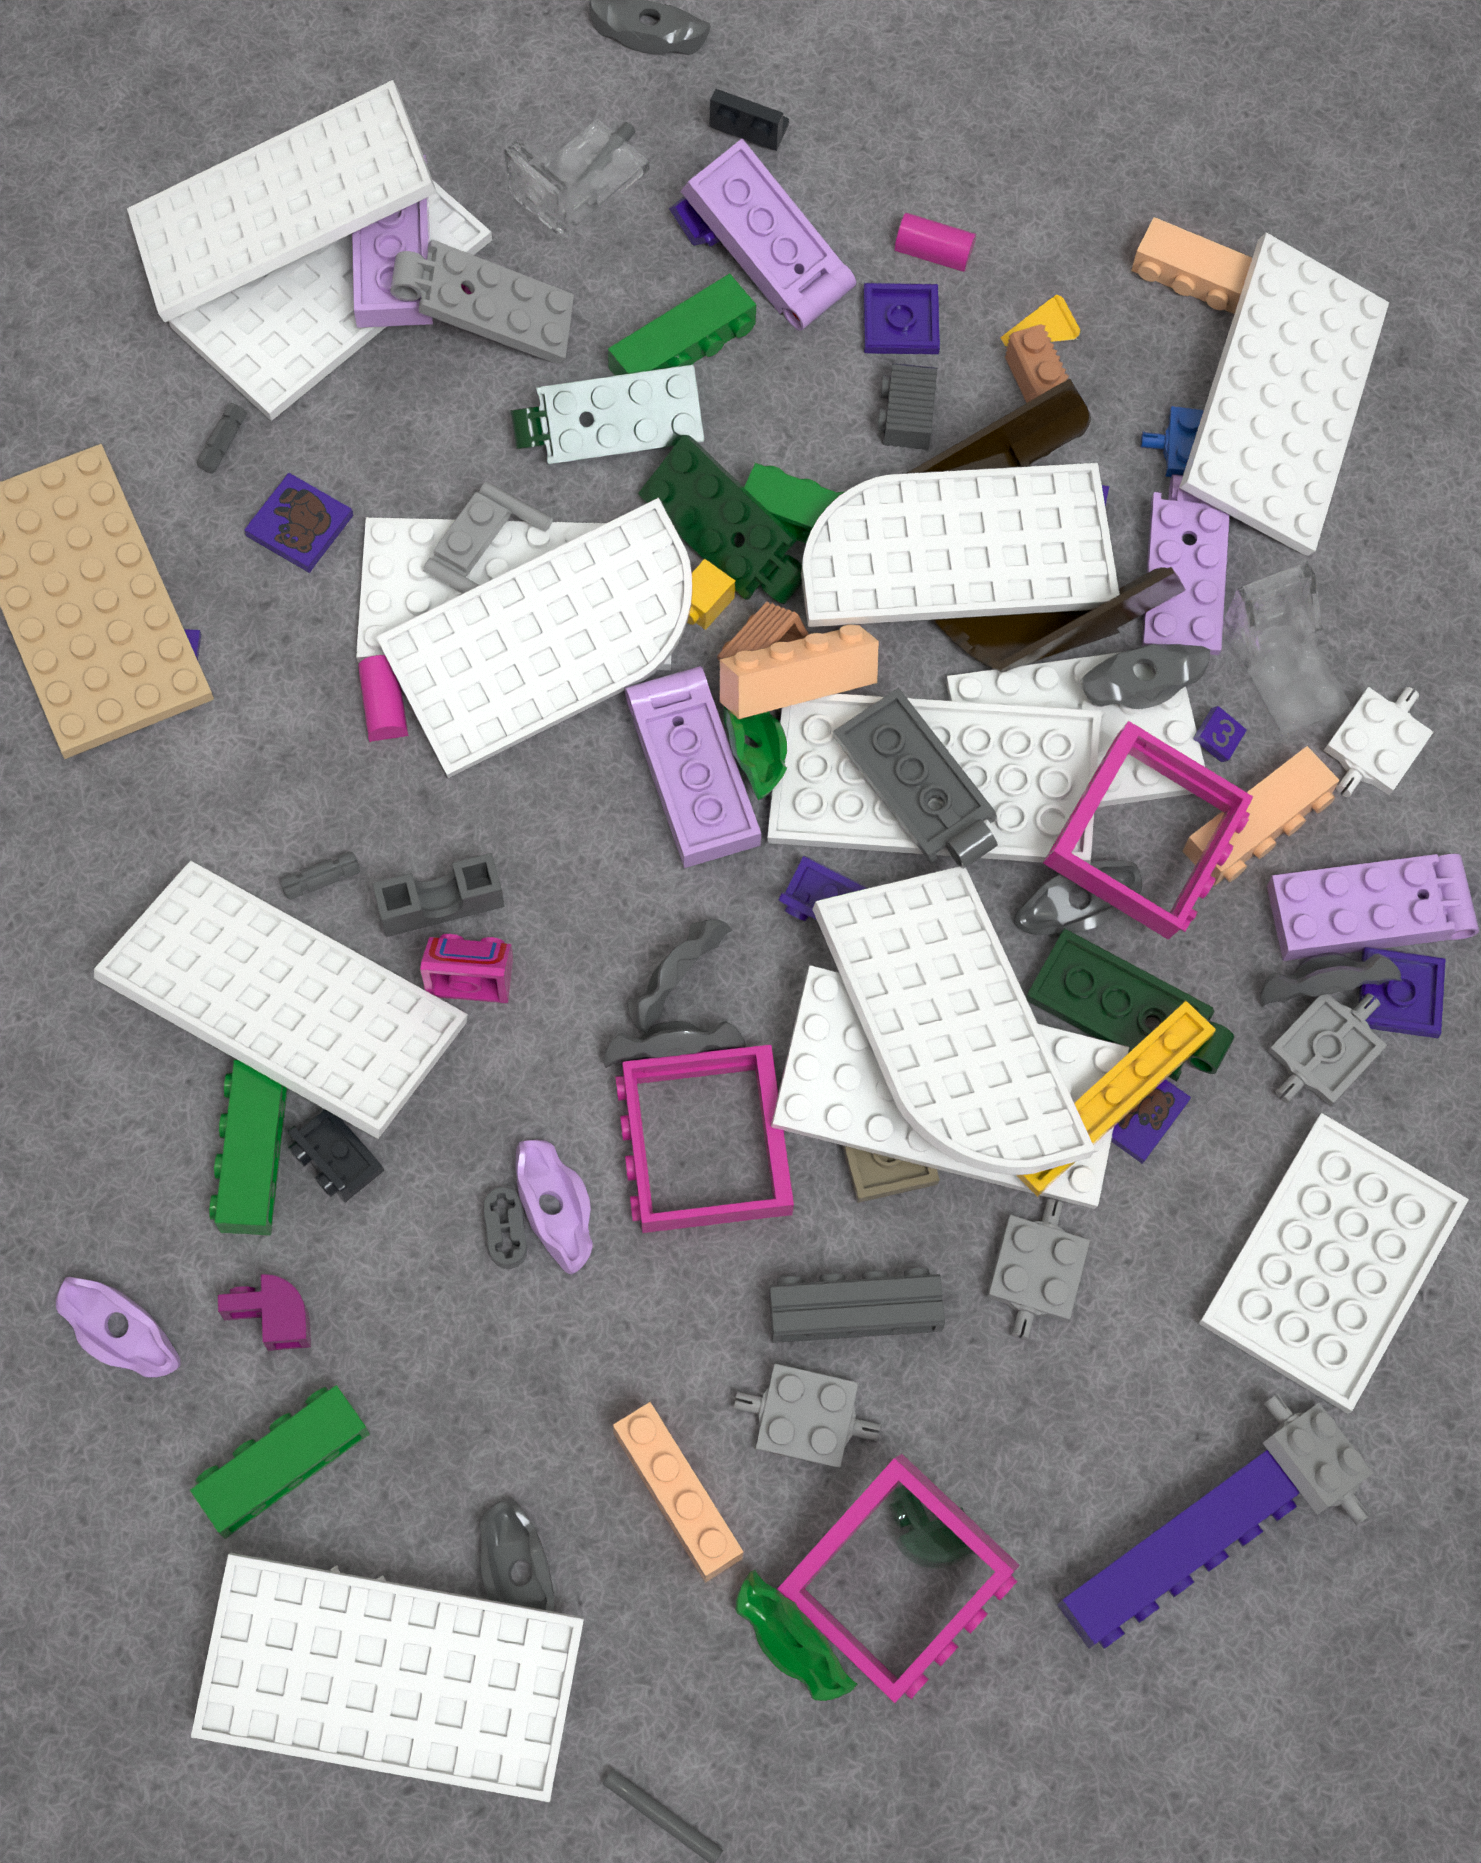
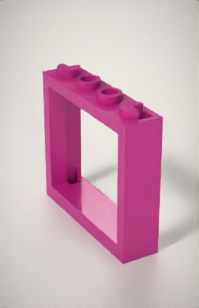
M1128 721L1114 738L1043 864L1169 940L1179 930L1186 932L1191 921L1195 919L1197 911L1193 909V906L1198 897L1204 899L1211 890L1216 878L1211 876V873L1216 864L1222 866L1231 854L1234 846L1229 841L1234 832L1239 834L1249 821L1250 813L1246 810L1253 796ZM1128 754L1224 812L1221 821L1170 913L1072 854L1073 849Z
M771 1044L622 1062L623 1076L615 1077L618 1101L626 1100L628 1115L620 1116L623 1141L631 1140L633 1155L625 1156L628 1181L636 1180L638 1196H630L633 1221H641L642 1233L792 1215L794 1202L784 1131L771 1127L778 1098ZM755 1070L773 1199L653 1213L637 1084Z
M900 1454L887 1465L777 1589L786 1598L795 1602L812 1623L878 1688L896 1703L904 1693L912 1699L929 1679L923 1672L933 1661L941 1667L953 1654L958 1646L952 1640L963 1628L971 1634L988 1615L982 1607L993 1595L1001 1601L1018 1582L1012 1574L1020 1565L903 1454ZM901 1482L995 1572L898 1679L805 1588Z

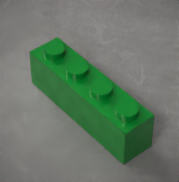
M729 273L608 348V368L616 376L693 365L704 356L711 357L717 354L724 344L731 339L746 336L756 324L757 305Z
M758 463L754 464L744 486L798 541L807 543L812 528L825 509L835 499L845 493L821 487L811 479H799L785 474L778 467L771 465L763 466Z
M234 1060L233 1072L227 1073L224 1081V1097L229 1098L228 1113H222L220 1117L219 1136L225 1139L223 1154L217 1153L215 1158L214 1176L215 1179H220L218 1195L212 1194L210 1199L209 1217L210 1220H215L220 1233L271 1236L288 1088L239 1060Z
M337 1385L330 1390L327 1387L317 1390L305 1401L307 1406L294 1416L291 1413L281 1416L269 1426L271 1432L257 1442L254 1439L248 1440L232 1453L234 1459L221 1468L218 1465L212 1466L196 1478L197 1485L190 1489V1492L224 1539L228 1538L370 1435L367 1427Z

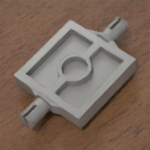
M1367 993L1358 1005L1351 1009L1341 1005L1329 994L1320 995L1275 1042L1268 1052L1283 1064L1291 1075L1275 1091L1276 1095L1280 1098L1292 1087L1283 1097L1282 1101L1289 1103L1301 1088L1304 1087L1313 1091L1331 1107L1383 1052L1387 1044L1371 1031L1368 1023L1365 1021L1381 1005L1377 998L1367 1009H1364L1374 997L1372 994Z
M1054 1199L1046 1200L1042 1221L1032 1222L1013 1215L1007 1217L986 1298L1005 1303L1018 1312L1011 1335L1015 1338L1020 1336L1021 1340H1029L1034 1317H1049L1063 1322L1070 1320L1090 1243L1089 1239L1067 1233L1058 1227L1064 1204L1060 1201L1055 1204Z
M774 1364L771 1382L763 1397L737 1391L736 1400L752 1404L735 1401L734 1404L735 1410L759 1414L760 1431L756 1450L837 1469L841 1468L845 1446L852 1436L877 1442L879 1433L863 1429L879 1432L881 1426L880 1423L855 1419L854 1403L858 1382L780 1364Z
M1279 1393L1265 1402L1264 1406L1268 1408L1280 1425L1277 1427L1275 1434L1265 1440L1263 1444L1314 1512L1318 1515L1326 1508L1340 1504L1356 1526L1368 1518L1371 1514L1368 1513L1354 1493L1357 1492L1359 1484L1371 1476L1373 1472L1321 1404H1316L1305 1413L1293 1414L1279 1396Z

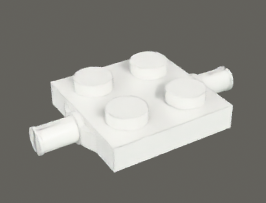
M1370 687L1365 690L1323 750L1338 760L1347 771L1339 785L1336 786L1338 793H1341L1347 784L1350 783L1342 794L1345 797H1350L1360 781L1372 784L1388 795L1393 792L1433 734L1432 730L1408 713L1419 698L1417 691L1406 701L1413 689L1410 687L1404 688L1402 694L1394 703L1388 701Z

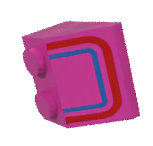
M443 934L440 938L429 937L420 968L425 991L438 998L508 1003L513 964L512 945L493 937L482 938L481 941L464 940L463 937L455 934Z

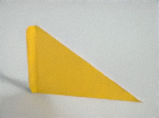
M1056 294L1000 338L1003 344L1008 346L1009 336L1012 333L1042 324L1045 326V331L1048 332L1047 337L1051 338V342L1078 340L1080 328L1064 298Z

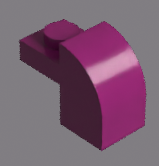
M261 1274V1291L255 1292L254 1287L241 1286L231 1288L229 1294L218 1295V1312L224 1321L262 1318L263 1344L268 1351L311 1348L308 1309L297 1289L285 1279L274 1275Z

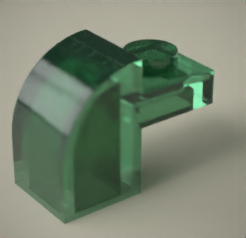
M904 1485L894 1490L892 1497L895 1502L889 1504L890 1510L900 1529L907 1526L909 1530L908 1533L898 1538L896 1545L910 1561L922 1567L939 1569L952 1566L976 1554L939 1518L930 1522L920 1500Z

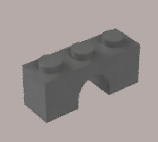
M492 853L453 862L452 871L439 879L417 881L413 878L412 873L372 883L386 937L505 907L502 888Z

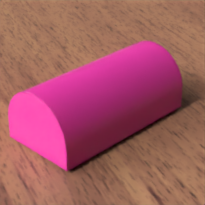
M905 213L899 227L894 251L965 272L977 234Z
M376 655L363 659L358 664L369 742L409 736L402 688L386 656Z

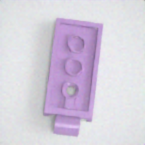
M1172 475L1168 500L1161 499L1162 493L1154 492L1152 496L1146 573L1160 567H1172L1186 590L1144 613L1142 647L1151 644L1204 646L1210 649L1211 655H1219L1222 648L1230 515L1180 489L1183 476ZM1191 534L1195 537L1196 543L1186 545L1182 541V536Z

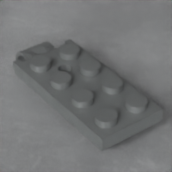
M899 688L833 731L835 740L930 864L937 860L936 853L947 847L954 861L964 869L998 846L993 833L983 822L987 819L991 824L997 820L995 810ZM933 798H939L944 802V805L939 810H933L928 806L929 801Z

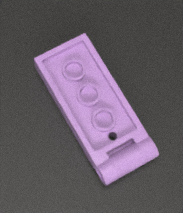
M740 139L689 180L680 191L779 314L783 312L787 321L797 330L801 331L855 287L856 279L851 270L842 263L743 139Z
M429 197L352 233L354 314L357 328L433 324L432 317L419 313L421 297L415 301H404L394 297L390 292L395 257L399 252H416L427 260V249L430 242Z
M695 667L626 687L625 695L629 710L634 718L633 723L683 867L687 868L760 846L761 831L702 667Z
M1435 854L1272 875L1267 885L1283 961L1304 959L1331 952L1339 954L1360 952L1365 947L1384 949L1445 940L1466 939L1479 933L1462 857L1459 854H1447L1439 857Z

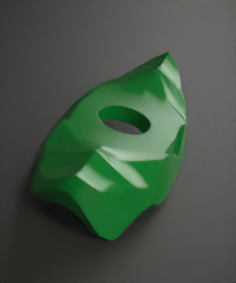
M724 706V725L728 732L733 756L747 774L757 799L760 800L776 787L787 770L785 766L787 739L781 723L769 711L738 719ZM745 736L752 738L757 743L758 748L747 745L745 743Z
M756 1569L749 1572L736 1598V1612L753 1626L757 1642L768 1659L781 1672L804 1683L808 1688L811 1698L814 1700L827 1701L839 1698L854 1690L858 1684L844 1672L838 1658L831 1650L827 1638L819 1632L812 1621L798 1608L797 1604L765 1583L758 1575Z

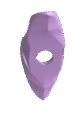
M544 1140L521 1141L516 1148L515 1169L518 1194L526 1211L528 1221L534 1233L561 1268L568 1274H574L587 1262L593 1245L588 1229L591 1209L586 1187L579 1175L561 1162L555 1147L551 1143ZM546 1194L554 1196L560 1203V1212L555 1215L545 1213L539 1205L540 1196Z
M66 1277L57 1293L56 1309L71 1324L78 1343L91 1356L110 1366L133 1370L144 1377L165 1376L180 1367V1357L168 1337L151 1315L141 1306L117 1289L102 1283L74 1277ZM115 1312L122 1313L128 1320V1331L122 1337L114 1336L108 1328V1320Z

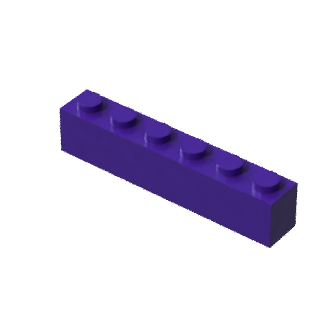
M1266 1450L1062 1599L1057 1606L1088 1649L1098 1642L1105 1649L1125 1634L1120 1626L1134 1616L1138 1623L1142 1622L1160 1608L1155 1600L1169 1591L1174 1598L1192 1585L1195 1581L1190 1576L1191 1573L1202 1565L1209 1572L1226 1560L1229 1555L1224 1549L1238 1540L1242 1547L1263 1532L1259 1523L1272 1515L1277 1522L1295 1509L1297 1505L1293 1498L1300 1494V1492L1271 1453Z

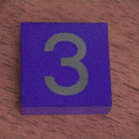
M1216 706L1210 709L1193 740L1200 743L1204 749L1220 762H1225L1231 758L1247 729L1222 708Z

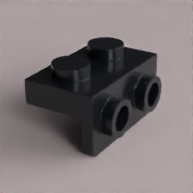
M715 89L710 99L709 127L777 151L789 126V118L783 116V112L719 89Z
M326 1109L299 1131L295 1126L287 1131L293 1142L288 1147L289 1150L303 1166H306L309 1162L319 1172L315 1180L330 1197L337 1193L346 1203L384 1171L380 1162L344 1121Z

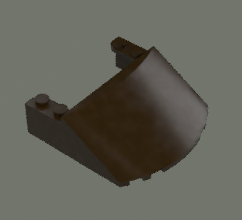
M1067 379L905 474L1031 467V463L1048 456L1057 448L1084 435L1090 425L1091 414L1072 380ZM1160 567L1119 588L1120 595L1092 610L934 619V621L966 653L984 665L1002 673L1120 633L1119 627L1177 596L1186 589L1172 567Z

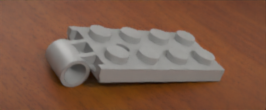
M433 239L428 243L427 260L422 255L412 251H402L396 255L390 292L394 297L404 301H415L421 297L419 313L555 364H561L566 359L574 294ZM461 284L467 286L472 294H466L462 290Z

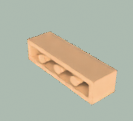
M1154 217L1137 249L1131 271L1139 274L1146 281H1157L1171 287L1180 295H1190L1207 302L1213 309L1226 310L1235 314L1252 257Z
M851 624L844 625L839 630L823 634L813 633L803 639L791 642H776L768 648L756 651H741L735 656L720 659V703L738 719L875 684L877 683L879 641L860 625Z
M1308 746L1247 792L1253 796L1246 810L1250 813L1249 821L1239 834L1234 832L1229 841L1234 846L1231 854L1222 866L1216 864L1211 873V876L1216 878L1214 886L1224 878L1228 882L1236 879L1247 868L1245 862L1254 855L1258 859L1264 857L1275 847L1277 843L1274 840L1282 833H1285L1287 836L1292 835L1306 822L1305 815L1312 810L1318 814L1333 802L1335 797L1332 793L1340 780ZM1223 811L1188 838L1183 853L1195 866L1224 815Z
M651 1402L613 1424V1432L616 1439L704 1582L706 1583L742 1560L743 1550Z

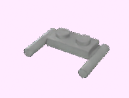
M485 482L479 493L475 492L433 550L434 556L427 560L423 571L464 594L480 586L466 578V576L476 565L511 514L516 515L544 532L549 529L553 519L496 486Z

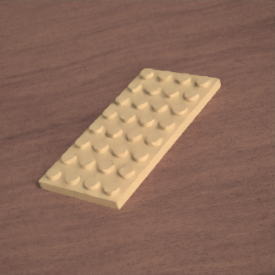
M102 444L0 482V607L64 759L214 700L210 687Z

